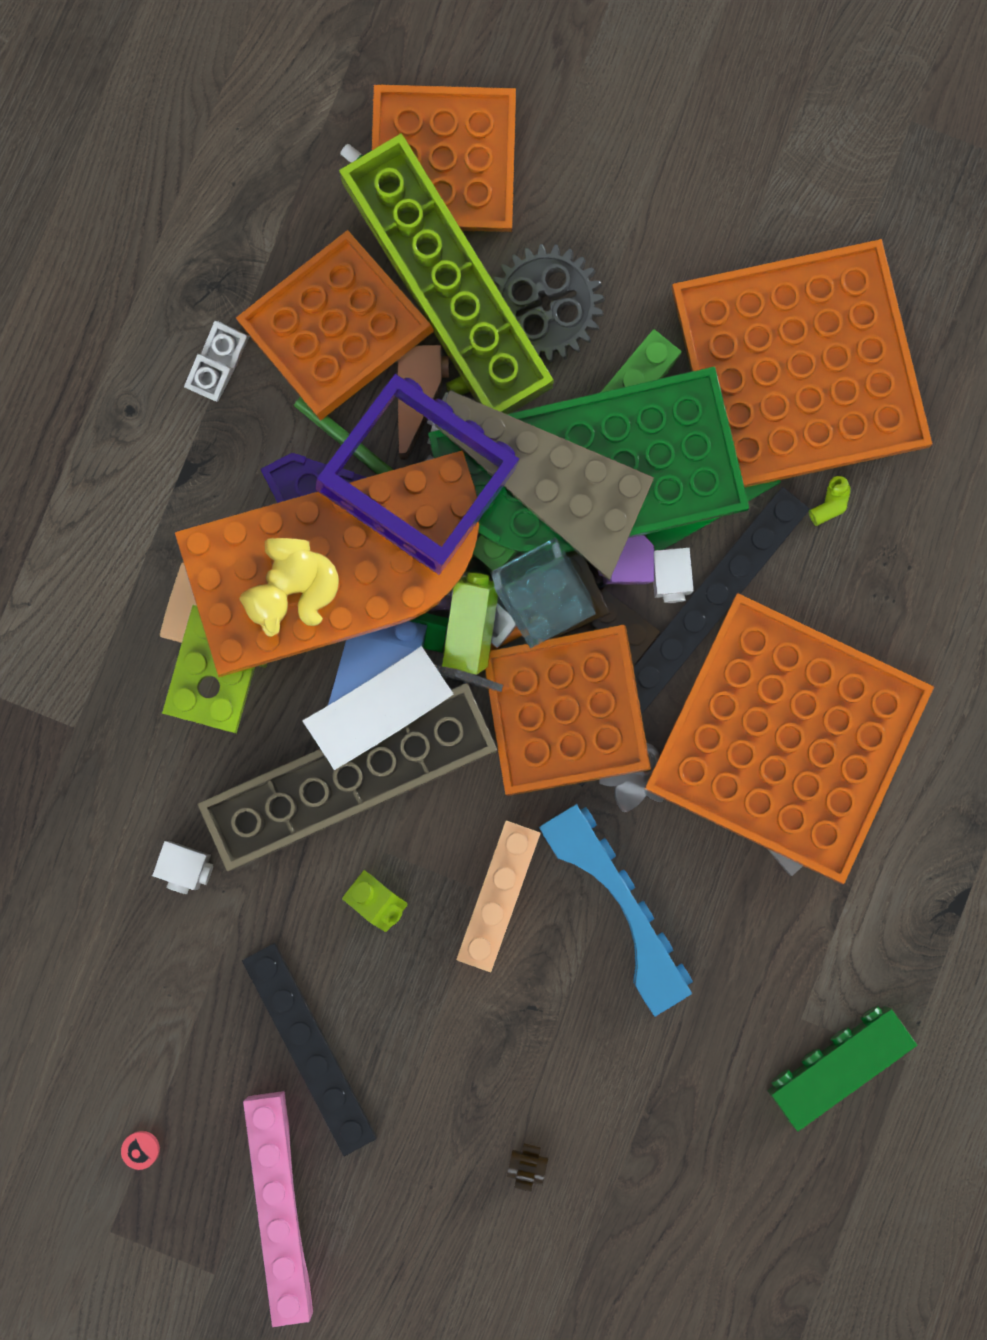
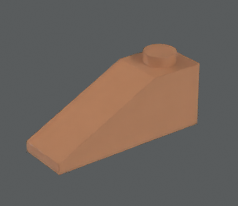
M441 345L415 346L398 359V376L403 379L406 377L414 380L421 386L424 394L435 400L442 390V378H449V356H442ZM398 399L400 459H408L427 418Z

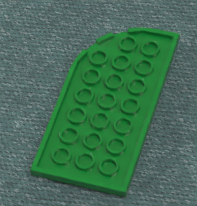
M715 366L507 414L654 477L628 538L749 510ZM440 430L428 432L434 458L462 451ZM463 452L478 497L492 476L473 458ZM504 486L479 520L478 533L510 550L538 555L575 551L571 545L552 531Z

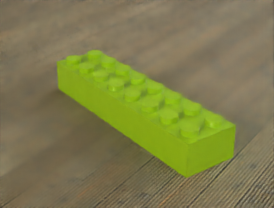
M402 133L340 169L339 173L342 184L423 316L432 325L434 334L476 402L504 414H510L553 389L554 379Z

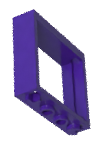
M394 374L317 477L316 491L440 575L516 469L519 458L515 456L514 450L504 442H494L484 435V430L477 423L471 420L464 421L456 416L451 406L441 399L433 400L424 394L421 386L414 380L406 377L403 379ZM395 397L499 467L442 547L338 476V473Z

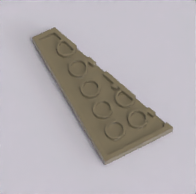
M449 391L445 402L451 406L456 416L464 421L471 420L477 423L484 430V435L494 442H504L514 450L515 456L519 458L515 471L504 487L610 581L654 477L453 391ZM435 424L436 428L481 465L490 476L495 474L499 467Z

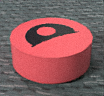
M147 1131L132 1133L125 1139L121 1147L123 1161L127 1166L136 1170L150 1167L157 1160L160 1152L158 1140Z

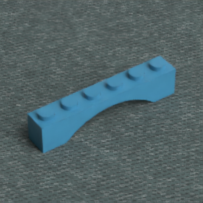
M577 804L538 828L558 859L575 864L593 875L609 890L620 905L629 923L634 942L635 970L633 983L653 1016L656 1017L690 996L692 992L688 985L693 983V980L682 963L678 966H675L669 953L674 950L664 933L661 932L656 935L649 923L654 920L651 911L644 901L637 904L630 891L635 888L632 880L624 869L618 872L611 860L616 855L605 838L599 841L592 828L597 826L587 807L580 810Z

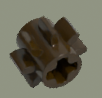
M524 1143L522 1152L512 1150L507 1177L516 1179L514 1188L531 1192L533 1184L543 1186L548 1158L539 1156L541 1147Z

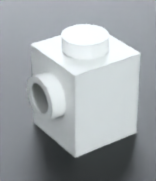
M164 841L152 876L168 881L166 888L188 894L189 889L198 890L201 884L207 885L213 869V864L208 863L211 855L172 841Z

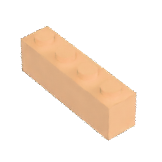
M507 820L505 821L460 947L457 961L488 972L492 971L540 832Z

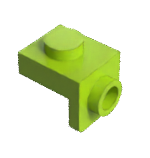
M363 870L342 897V900L368 922L384 932H387L391 926L400 920L402 912L407 907V902L390 891L365 870Z

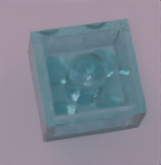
M556 537L491 572L497 595L530 648L596 614L588 590Z

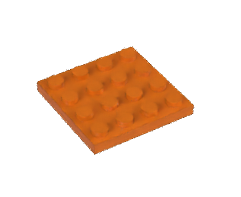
M374 85L372 150L402 133L462 231L512 232L516 88Z
M348 230L236 317L242 328L320 421L434 332L428 320Z
M625 625L490 651L488 667L485 668L505 795L511 796L651 770Z

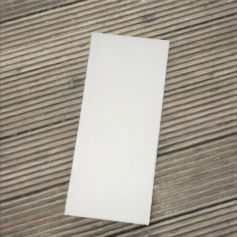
M420 646L363 685L303 720V723L333 769L336 770L398 732L454 694L423 647Z

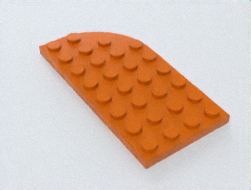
M463 450L350 482L352 486L441 547L477 499ZM319 492L175 532L218 678L392 627L428 612L441 602L465 573L476 545L479 521L440 575ZM289 538L309 541L310 551L325 556L336 567L339 577L336 596L332 602L318 610V613L323 618L322 622L318 625L310 626L303 623L298 614V603L302 593L288 595L287 613L280 621L279 633L270 637L264 633L260 624L254 623L248 617L239 598L249 588L268 584L266 582V575L268 571L272 570L274 560L265 553V541L267 539Z

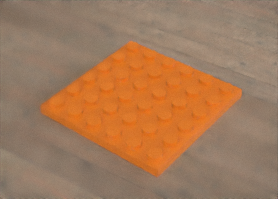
M882 239L672 284V293L691 372L714 366L716 368L744 487L921 450L932 446L930 431Z
M737 593L644 790L831 880L844 884L934 686Z

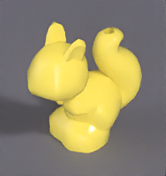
M289 538L267 539L265 541V553L274 560L272 570L268 571L266 575V582L268 584L249 588L239 598L248 617L254 623L260 624L264 633L272 637L279 633L280 621L287 613V596L301 592L302 595L298 603L300 619L306 625L315 626L320 624L323 618L318 613V610L332 602L338 591L339 577L336 567L325 556L310 551L309 541Z

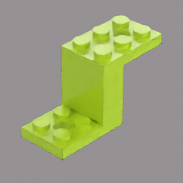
M192 605L162 714L237 734L255 667L218 678L196 605ZM266 663V664H263V665H260V667L266 668V667H267V663ZM206 677H215L220 684L218 694L212 698L203 697L199 690L201 681Z

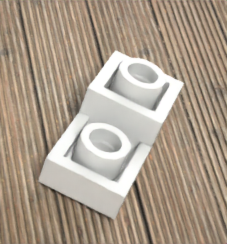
M214 321L202 353L197 354L184 387L218 402L250 336L219 321Z

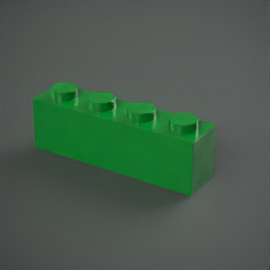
M877 1005L869 1009L860 1017L863 1022L852 1030L849 1027L840 1030L830 1039L833 1044L823 1051H820L819 1048L814 1049L801 1059L803 1065L791 1073L789 1069L785 1070L771 1081L773 1087L767 1090L797 1132L918 1046L891 1008L884 1006L880 1009Z

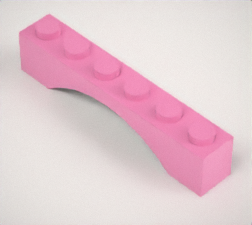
M285 1091L248 1096L243 1103L272 1327L310 1322L313 1306L296 1209Z

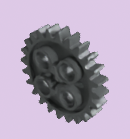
M540 244L538 255H533L528 247L525 248L526 259L521 260L513 254L512 259L515 266L510 268L502 264L501 268L506 274L505 278L494 277L493 280L500 287L499 292L539 357H541L542 353H545L548 361L553 363L555 352H559L564 360H566L567 348L572 347L574 351L579 353L581 352L578 345L580 339L588 343L591 342L586 332L588 329L599 330V326L593 321V317H602L604 312L595 307V304L604 302L605 298L603 295L594 294L596 290L602 287V284L597 280L589 281L596 272L593 267L582 270L586 263L584 257H580L573 262L574 253L571 249H568L563 256H560L559 246L554 245L551 254H547L543 244ZM560 272L566 275V282L561 288L553 289L549 287V278L553 274ZM520 286H531L533 292L528 300L521 302L515 299L516 290ZM576 291L574 297L560 299L569 292ZM548 296L553 301L550 303L551 309L549 311H544L542 307H538L543 304L542 298ZM567 306H574L578 309L576 319L569 323L562 322L560 320L561 311ZM534 308L533 310L526 312L523 316L518 317L516 315V313L519 310ZM532 319H542L544 321V328L541 333L529 335L526 329L527 324Z

